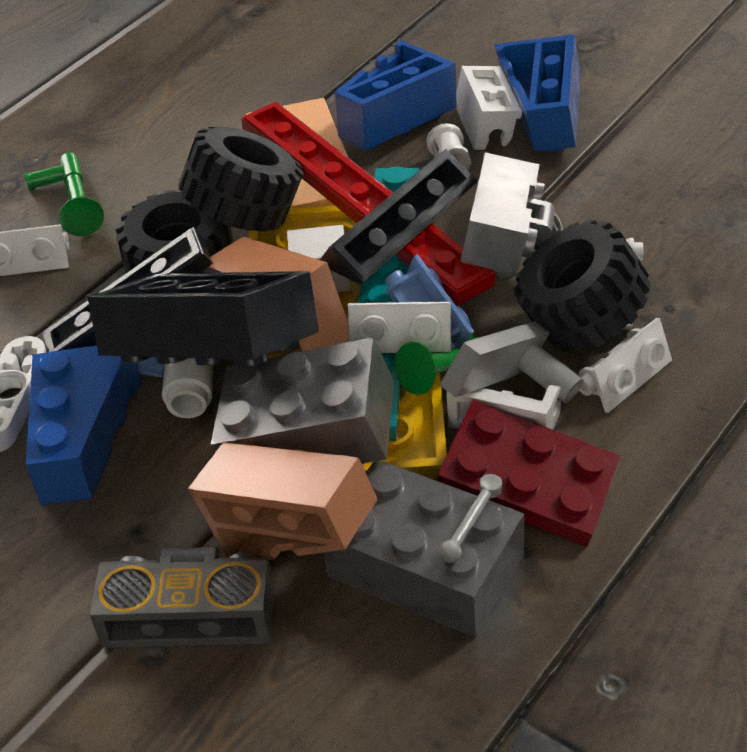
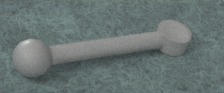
M487 474L480 479V493L451 539L443 541L439 546L438 554L444 562L453 563L460 558V545L490 498L498 497L501 494L502 479L499 476Z

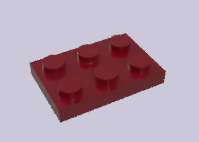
M472 399L436 481L478 496L480 493V479L487 474L497 475L502 479V492L498 497L490 498L489 501L524 513V522L588 547L621 455Z

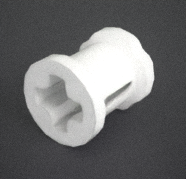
M448 123L434 127L426 138L429 152L435 158L447 149L467 171L469 170L471 160L468 150L463 147L464 137L460 128Z

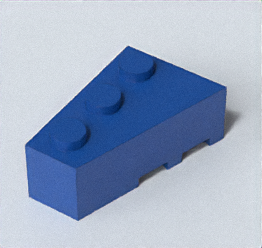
M575 34L494 44L498 64L522 110L519 121L533 151H560L565 148L576 147L581 71Z
M400 40L395 44V53L389 58L384 55L375 60L376 68L370 73L362 70L335 91L338 137L359 149H375L380 143L397 135L407 134L412 128L428 121L437 120L441 115L457 108L456 64Z
M97 346L32 354L26 467L40 505L90 499L93 497L113 451L111 442L118 426L123 427L128 416L126 407L131 395L138 392L142 383L137 362L122 363L120 356H99Z

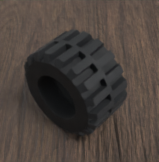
M214 126L202 128L196 133L178 186L179 190L182 191V196L194 208L208 217L231 227L266 232L283 226L302 180L303 171L295 158L274 142L245 130Z
M170 190L165 191L166 193L148 196L147 200L138 201L132 205V210L125 211L121 216L122 222L118 223L116 227V239L125 274L193 227L203 237L211 257L234 243L231 226L218 222L194 208L182 196V192Z
M586 220L580 225L576 222L568 225L562 231L557 230L552 233L549 239L540 242L534 248L535 251L531 258L524 260L522 263L524 268L517 273L515 279L518 284L514 287V293L518 298V304L532 322L535 321L550 332L546 338L547 341L565 351H569L572 348H575L576 351H584L590 345L598 347L605 344L608 338L612 336L616 338L624 332L622 329L637 319V311L645 307L648 300L645 294L650 291L651 286L646 268L617 227H613L611 223L606 221L597 223L596 220Z

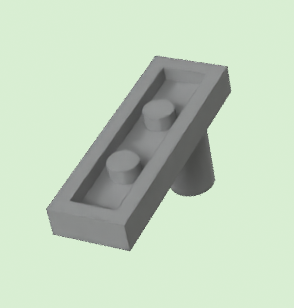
M534 321L464 342L440 386L454 397H458L525 373L546 390L549 385L561 387L557 398L566 404L575 397L582 387L584 380L541 348L550 332Z

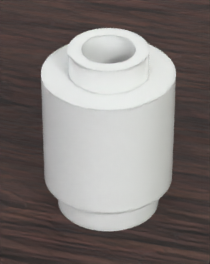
M188 358L173 364H164L162 398L170 413L180 418H194L204 413L212 400L214 364L196 365L195 358Z

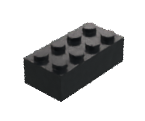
M310 271L155 274L87 296L98 355L120 356L122 363H135L151 357H157L158 364H173L188 358H195L196 365L201 366L221 363L227 359H235L236 366L239 367L254 366L268 361V353L297 349L300 347L299 340L319 332Z

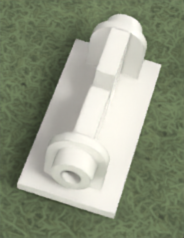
M61 224L0 232V276L69 268L66 252L69 249L67 232L62 231Z
M451 302L348 303L349 342L373 337L381 353H397L403 344L410 341L421 343L430 352H451Z
M655 318L644 328L632 329L627 334L626 339L608 352V357L601 358L592 366L584 367L580 370L579 376L584 382L579 391L585 396L591 394L600 396L604 411L609 413L670 363L672 358L660 318Z

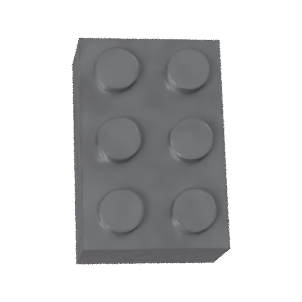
M373 337L267 358L268 361L259 365L247 367L233 365L226 367L211 440V446L215 452L225 442L358 457L361 464L387 459L394 379Z
M381 460L374 461L366 471V475L378 500L346 549L323 552L327 577L476 638L524 556V513L488 501L460 545V558L456 562L446 563L441 560L438 554L439 546L443 541L451 539L477 496Z

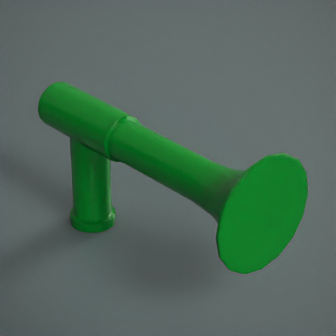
M71 152L63 154L60 158L61 165L32 173H24L29 191L64 180L67 186L69 201L61 207L58 214L59 224H61L64 231L78 237L88 236L95 233L102 226L104 211L94 199L85 197L82 184L83 177L76 154Z
M471 336L470 340L477 339V337ZM410 341L403 344L397 351L395 358V372L398 381L411 394L421 395L428 392L434 384L436 374L447 371L450 368L460 348L453 349L451 352L431 354L427 347L419 342Z

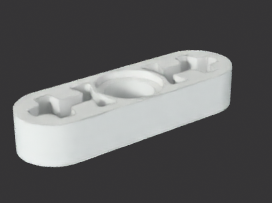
M25 336L17 338L8 343L0 355V394L12 388L22 389L14 397L8 399L0 398V452L8 449L16 441L29 413L32 354L47 353L44 342L37 337Z

